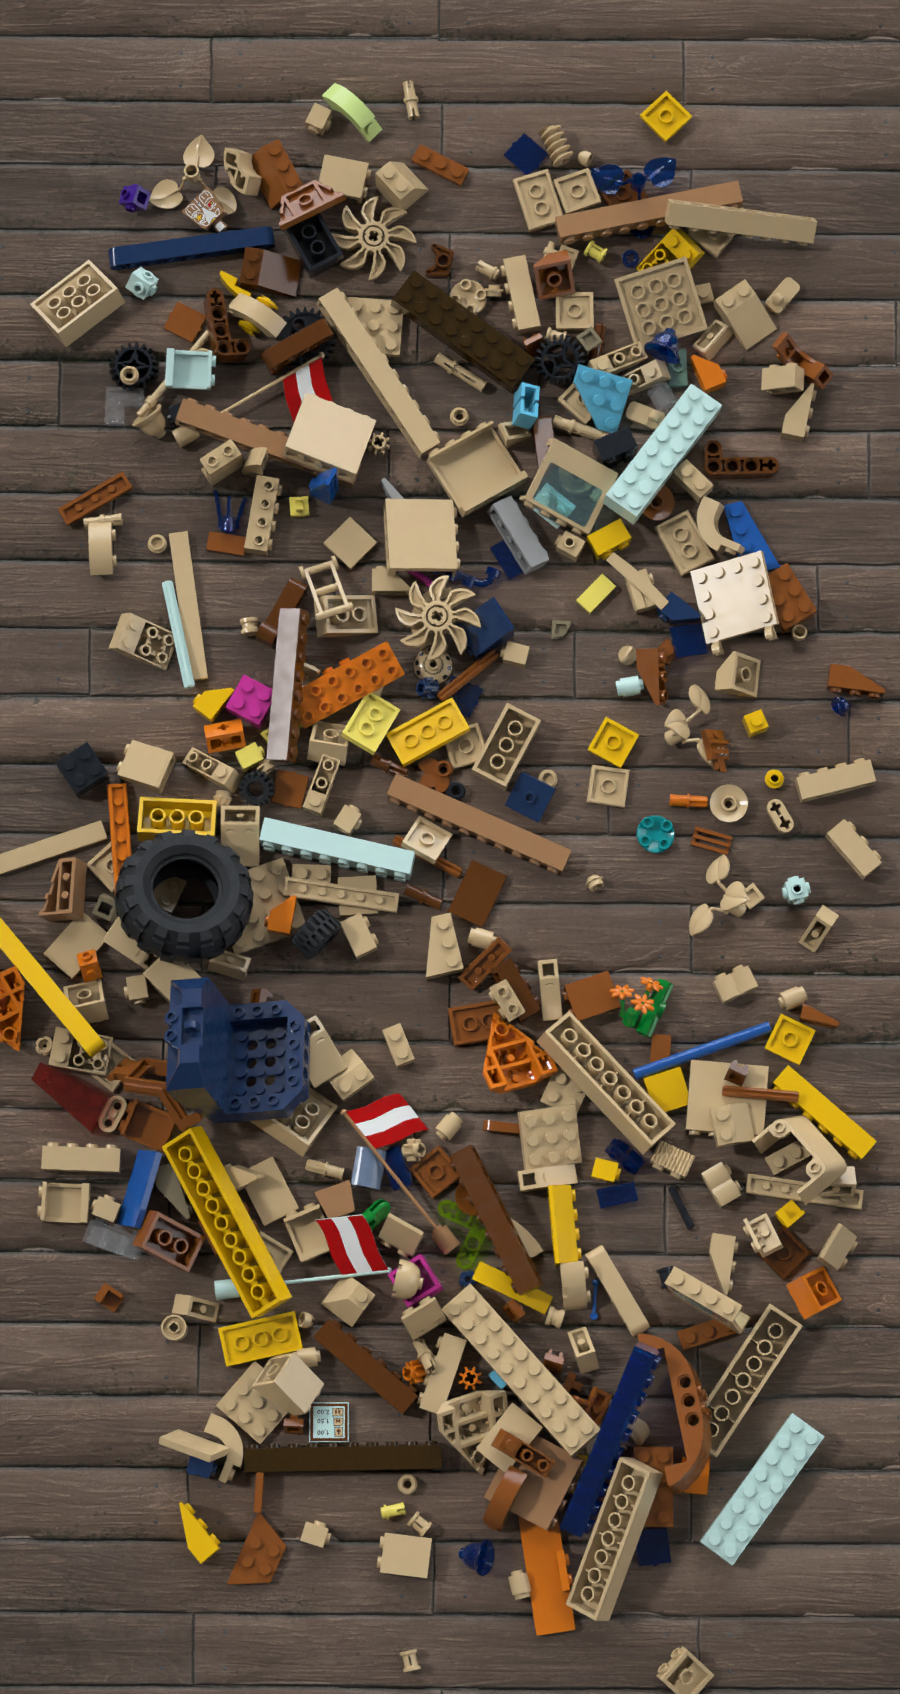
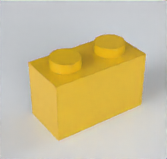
M621 519L587 536V543L597 560L603 558V560L607 559L613 551L617 549L621 551L627 548L631 542V536Z

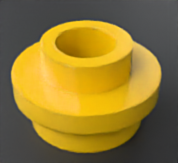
M779 770L768 771L765 775L766 785L772 789L782 786L784 782L783 774ZM776 776L778 778V781L773 782L771 780V777Z

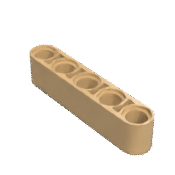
M600 1245L585 1254L587 1261L631 1335L635 1337L637 1334L649 1329L648 1321L604 1247Z

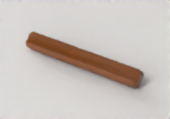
M491 649L437 693L438 698L442 702L446 701L499 657L496 650Z
M396 835L392 844L398 848L405 849L401 847L404 838ZM415 854L416 857L456 878L462 872L461 867L440 856L435 864H432Z
M729 1085L722 1087V1096L798 1102L799 1100L798 1091Z

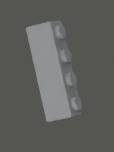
M509 496L492 504L487 513L524 574L527 575L544 567L549 561L548 553L539 543L538 537L530 528L527 518L521 513L518 503L513 500L512 496Z

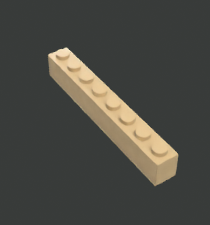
M668 199L665 215L666 224L673 229H680V226L687 227V230L690 231L705 229V232L712 234L720 231L724 232V235L735 236L736 233L742 234V237L745 238L759 236L760 239L771 241V238L778 239L782 243L797 241L796 243L799 245L814 243L817 221L812 217Z

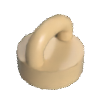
M624 646L619 650V661L626 666L635 663L636 650L633 646Z

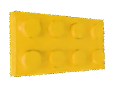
M450 698L386 733V737L403 767L471 730L453 698Z
M295 1311L218 1328L226 1367L303 1349Z

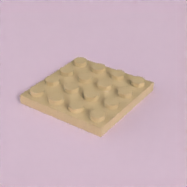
M686 257L614 279L633 343L640 341L644 349L708 329Z
M283 858L248 869L252 880L251 888L254 892L253 907L248 925H246L241 938L232 946L235 955L290 937L268 933L267 927H264L266 915L269 916L272 909L289 898L282 896L285 877H289ZM298 899L291 936L295 935L305 923Z

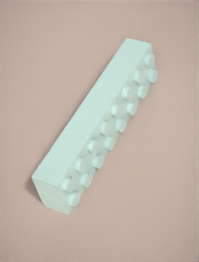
M691 384L606 493L603 504L634 525L671 477L673 471L681 464L717 417L722 405Z
M266 817L264 818L259 838L260 845L266 851L274 852L279 850L287 856L297 854L301 855L302 859L311 861L314 858L326 865H330L332 862L344 869H349V867L357 868V871L361 873L371 871L375 872L376 876L386 878L388 875L400 882L410 880L415 861L414 851Z
M790 1414L699 1542L732 1566L825 1436L795 1414Z

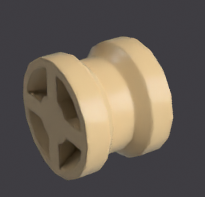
M257 617L240 619L242 636L256 635L258 630L257 624L259 623Z
M550 1306L545 1325L552 1324L560 1329L565 1310H556L555 1307Z

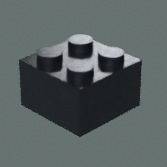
M629 426L594 440L592 451L597 462L612 470L621 462L628 463L632 461L636 456L638 446Z
M88 742L55 762L77 798L110 778L107 770Z

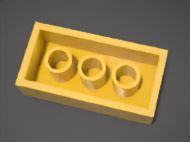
M140 797L137 826L138 841L144 842L149 839L152 841L157 834L167 831L181 833L182 830H195V834L216 836V800Z

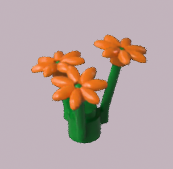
M641 977L640 983L646 985L645 994L642 998L640 995L635 994V999H632L630 1002L636 1006L635 1008L630 1007L625 1010L626 996L632 997V992L635 989L629 988L628 985L623 986V988L620 985H616V989L609 990V992L613 993L612 997L618 996L620 999L621 1011L619 1016L623 1018L622 1023L626 1027L634 1028L637 1026L641 1011L644 1014H647V1009L654 1011L653 1006H651L654 1000H647V997L653 989L659 992V989L663 990V987L659 985V981H653L650 977Z

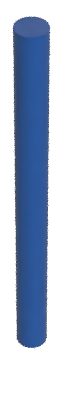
M767 1021L632 1069L635 1080L771 1033L770 1024Z

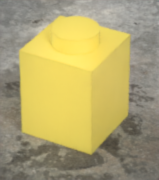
M255 742L235 752V756L244 772L258 766L264 760L263 757L266 756L262 746H257Z

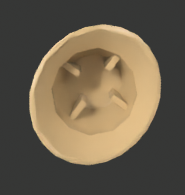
M156 404L154 408H150L143 418L137 417L132 424L133 427H139L145 434L156 436L157 439L166 434L164 430L166 423L161 412V404Z

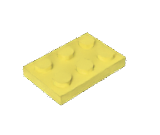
M370 693L363 697L340 736L374 755L401 709L376 694Z

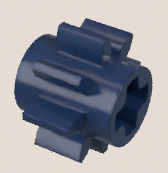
M433 677L420 679L416 686L418 696H422V700L425 701L436 699L437 693L440 691L438 681H434Z

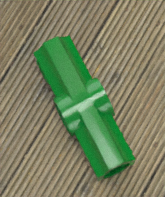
M660 978L658 981L663 990L659 989V992L653 989L651 997L648 998V1000H654V1003L651 1005L654 1011L647 1009V1014L643 1013L635 1032L648 1038L653 1034L658 1019H661L667 1005V999L674 986Z

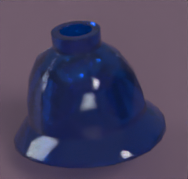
M666 328L664 332L656 334L652 341L644 345L645 350L651 356L671 364L680 363L678 354L679 340L675 335L676 331L674 329Z
M489 1539L468 1544L459 1550V1559L463 1560L468 1568L475 1570L479 1576L487 1575L492 1569L495 1552L494 1546Z

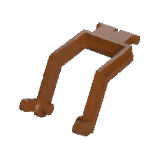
M125 1057L107 1076L109 1081L121 1080L124 1085V1092L159 1097L180 1131L188 1130L203 1119L202 1114L197 1112L188 1115L181 1103L175 1101L168 1094L166 1082L141 1079L146 1073L167 1076L166 1060L142 1057L139 1061H135Z

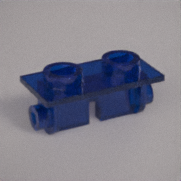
M614 1138L605 1149V1152L611 1159L619 1162L626 1171L635 1175L645 1163L642 1160L643 1157L634 1150L627 1154L626 1151L629 1149V1146L620 1139Z

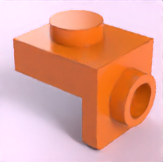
M95 949L77 954L84 983L103 978Z

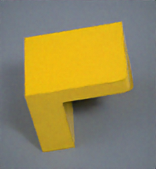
M790 1200L774 1213L775 1217L786 1228H789L805 1214L804 1210L801 1211L793 1200Z

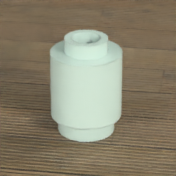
M638 675L620 678V681H616L618 696L641 694L640 690H644L643 680L638 679Z

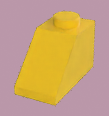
M225 688L204 691L202 695L198 694L193 700V709L210 723H213L225 708L235 690Z

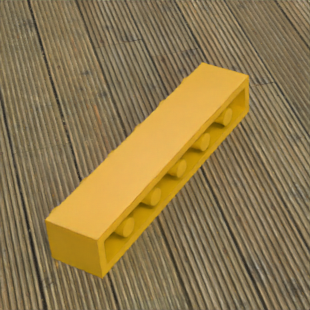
M789 1065L772 1083L775 1090L798 1091V1102L788 1103L794 1109L799 1108L803 1111L802 1115L811 1122L813 1120L817 1123V1128L826 1135L828 1133L833 1137L832 1141L837 1146L846 1148L848 1150L847 1154L852 1159L861 1160L877 1142Z

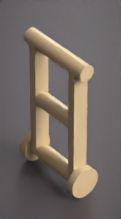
M335 555L331 556V561L303 569L302 566L298 567L302 580H307L319 612L316 613L318 621L354 609L352 602L348 603L336 572L339 570ZM331 568L336 583L314 589L310 575ZM339 590L344 605L323 611L318 596Z

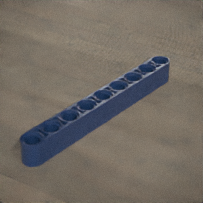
M264 226L112 247L108 249L110 269L122 270L245 253V247L268 250L275 247L273 228Z

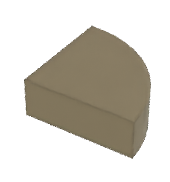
M552 620L551 640H557L565 636L570 629L571 621Z

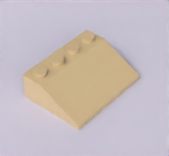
M88 260L30 305L58 340L67 347L123 305L125 301L118 288Z
M269 1078L266 1085H272L275 1082V1078ZM309 1087V1098L304 1103L301 1102L294 1109L295 1112L290 1118L254 1120L250 1122L303 1157L338 1106Z

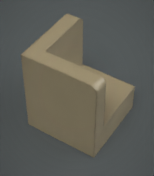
M592 326L576 336V345H582L581 352H585V357L589 356L591 350L602 344L601 338Z

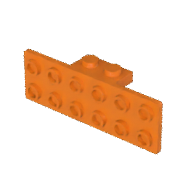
M387 641L352 660L348 657L340 661L339 667L333 669L331 666L322 671L324 675L302 686L303 698L300 704L301 718L299 720L304 728L315 724L405 674Z
M519 1517L526 1572L531 1587L530 1598L536 1635L575 1630L573 1610L566 1605L573 1581L572 1575L567 1574L566 1566H570L568 1554H564L559 1521H557L554 1529L550 1528L549 1531H546L530 1521Z

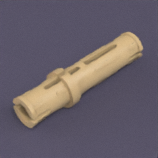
M440 352L436 356L434 363L446 369L447 373L450 375L454 374L480 392L484 390L487 381L479 378L460 366L456 360L452 361Z
M555 415L552 427L568 431L567 433L578 434L592 440L609 434V432L575 422V419L569 420Z

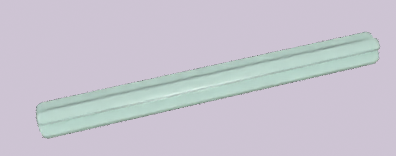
M165 581L162 583L183 686L189 689L195 686L175 589L172 581Z

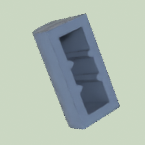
M357 1146L351 1185L380 1190L384 1165L368 1147ZM376 1149L385 1160L386 1151Z

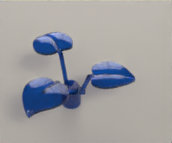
M670 157L652 159L645 165L644 174L635 173L624 182H622L624 172L615 164H605L592 168L591 176L595 186L607 195L616 194L620 186L630 183L631 188L638 193V200H641V191L645 188L646 181H651L654 186L659 188L667 187L672 183L675 177L677 160ZM656 225L648 226L644 230L633 229L630 232L640 239H646L653 233Z

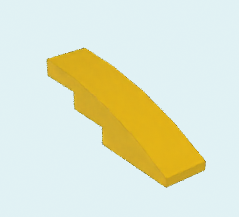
M481 1261L472 1277L474 1281L514 1299L541 1314L546 1313L553 1296L539 1289H535L524 1296L516 1294L511 1287L512 1280L510 1276H506L504 1272Z

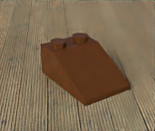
M245 247L239 281L240 288L296 298L302 263L300 260L264 249Z

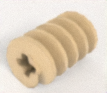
M561 125L545 127L538 133L542 135L541 140L544 142V147L548 148L547 153L551 155L550 160L554 161V167L566 164L570 161V156L573 155V151L567 152L571 146L569 144L564 145L567 142V138L561 139L564 132H558L561 129Z

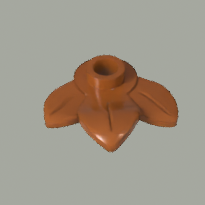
M433 758L421 761L418 767L424 774L419 784L428 788L435 787L436 791L440 793L447 790L449 778L453 774L452 764L445 760L438 762ZM442 767L447 769V772L444 774L440 772Z

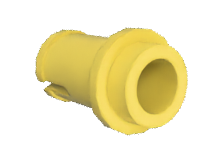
M403 1502L389 1506L385 1504L383 1505L384 1507H380L382 1519L389 1520L390 1517L406 1514Z

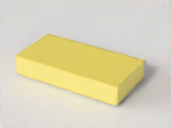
M601 574L576 602L591 614L616 586L605 575Z

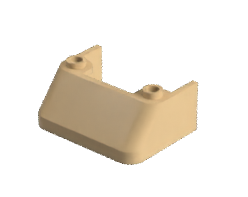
M801 1115L778 1119L752 1139V1142L762 1154L779 1139H783L792 1133L814 1157L806 1166V1173L811 1180L796 1191L803 1203L807 1205L846 1172L847 1164L807 1117Z

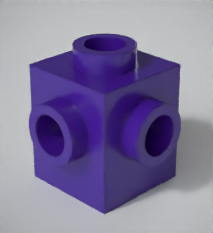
M137 184L124 186L118 204L124 206L125 210L131 213L147 209L151 193Z

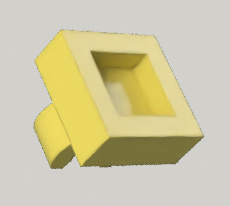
M308 496L289 497L291 518L309 516Z

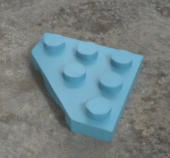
M578 364L573 383L580 393L582 401L590 413L596 428L609 433L617 431L633 380Z

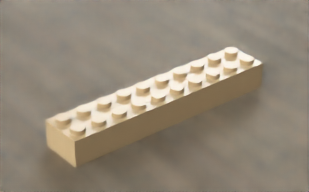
M471 1283L442 1308L448 1320L572 1459L602 1433L597 1424Z

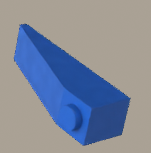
M329 469L319 473L317 478H313L308 486L310 488V495L330 505L339 490L337 469Z

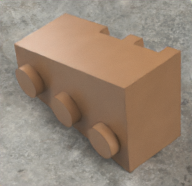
M77 857L61 858L58 860L51 879L50 891L45 895L44 899H46V902L38 916L49 922L83 919L87 863Z

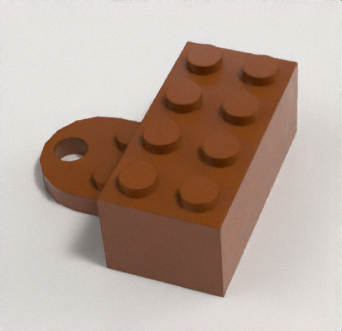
M632 1447V1458L663 1473L644 1527L672 1528L673 1490L668 1486L664 1467L673 1465V1447ZM616 1467L604 1469L594 1479V1495L602 1504L607 1492H599L597 1485L599 1482L604 1481L609 1487Z

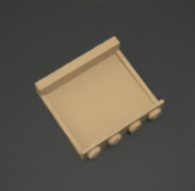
M305 393L282 456L322 472L336 468L338 478L353 483L376 420L367 415L354 412L350 408L339 406L332 401L319 398L317 395Z
M493 421L479 424L476 430L472 432L469 430L460 436L461 438L456 441L454 439L450 440L440 450L438 448L432 450L427 459V464L449 498L453 500V504L457 507L462 518L526 483L528 478L525 470L520 471L492 428Z
M385 499L383 514L387 576H395L396 571L452 572V577H455L456 571L460 569V558H457L456 553L459 552V541H456L455 537L458 534V524H455L454 518L457 517V507L453 506V500Z
M691 1060L685 1131H688L689 1135L700 1136L701 1133H709V1137H714L709 1109L726 1104L747 1102L755 1138L764 1130L766 1100L722 1096V1087L724 1085L738 1086L724 1080L731 1063ZM737 1064V1065L740 1066V1067H744V1065H746V1064ZM748 1065L749 1072L742 1087L767 1089L769 1066Z

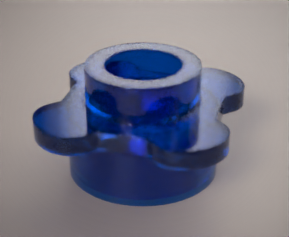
M835 697L834 701L831 702L834 712L842 717L849 709V704L843 697Z

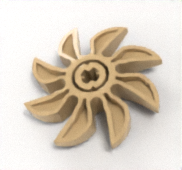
M378 196L367 200L362 207L361 217L365 223L364 225L360 224L348 206H345L342 213L343 226L347 232L357 234L358 236H344L331 233L340 250L350 252L360 248L353 256L341 262V267L349 270L360 269L364 267L367 256H373V264L368 281L375 280L383 274L386 267V261L383 254H381L383 252L387 253L398 270L402 271L405 264L404 251L401 246L389 241L416 244V238L408 228L398 225L392 229H387L393 222L407 214V211L404 209L400 210L397 207L387 208L383 210L380 221H374ZM373 236V238H375L376 236L377 241H373V239L371 241L370 237Z
M449 575L437 578L430 585L431 603H426L416 581L412 584L409 590V599L414 608L423 611L421 614L410 613L395 607L396 615L404 626L412 629L424 625L416 633L401 639L400 641L404 645L413 648L426 645L429 636L435 634L427 661L435 660L445 653L448 646L444 638L445 633L451 634L460 655L465 651L467 646L466 633L464 629L453 625L455 622L467 623L481 628L478 616L469 608L464 607L452 611L460 603L475 597V593L468 589L458 588L450 591L445 602L441 601ZM436 615L440 616V621H437V619L435 618Z

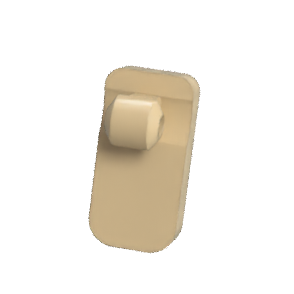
M790 277L785 278L765 301V306L775 315H779L800 290L799 284Z
M631 402L625 417L628 421L655 431L664 420L665 414L638 402Z

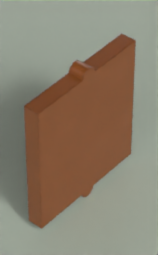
M177 302L172 313H169V318L163 329L193 343L198 332H201L206 316Z
M278 769L274 784L275 793L270 802L284 805V807L290 806L301 809L309 776L296 774L295 771L288 772Z

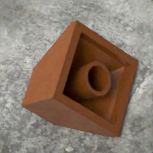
M567 250L548 253L533 265L539 300L575 293L571 259Z

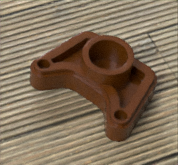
M433 243L431 250L436 258L434 265L425 271V276L428 278H448L454 252L451 249Z

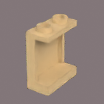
M324 155L319 182L322 185L332 187L333 191L337 193L343 192L346 198L356 199L358 203H362V199L366 198L368 187H365L366 180L370 181L372 170H369V163Z
M231 439L200 458V462L204 466L201 471L211 486L243 467L242 454Z
M43 1182V1185L39 1186L38 1196L42 1198L41 1206L38 1205L37 1217H41V1222L89 1224L90 1183L66 1184Z
M308 1204L304 1206L303 1211L297 1213L294 1210L287 1213L286 1218L283 1219L301 1264L330 1252L325 1235L316 1222V1219H325L319 1204Z
M385 1533L384 1537H380L379 1548L383 1549L382 1556H378L377 1568H380V1573L427 1578L432 1538Z

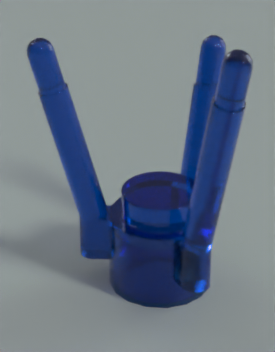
M215 490L218 528H221L220 532L235 533V529H239V522L247 498L243 497L236 520H234L235 517L231 516V496H228L226 516H223L222 519L218 492Z

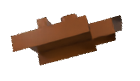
M702 730L701 735L707 760L716 759L713 760L714 770H718V773H726L725 761L729 760V750L726 745L729 744V741L725 740L723 730Z

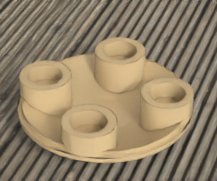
M463 279L453 287L450 293V297L475 315L480 313L486 305V291L478 282Z

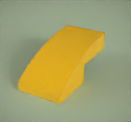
M224 271L220 272V280L232 295L237 297L241 293L251 297V293L238 287V278Z

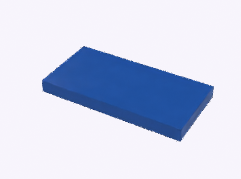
M138 1149L117 1225L141 1229L162 1153Z

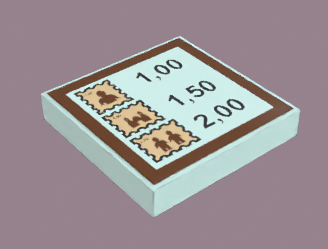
M313 1402L309 1410V1442H349V1402Z

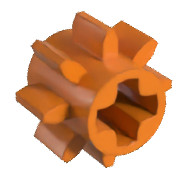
M418 1359L406 1362V1366L402 1370L404 1379L410 1381V1385L424 1382L423 1378L426 1376L423 1364H419Z
M465 1367V1373L458 1374L463 1377V1380L458 1383H464L466 1385L465 1390L468 1389V1386H472V1389L475 1390V1384L482 1383L477 1380V1377L482 1374H476L474 1372L475 1367L472 1368V1371H468V1368ZM468 1373L471 1376L475 1375L472 1384L469 1381H465Z

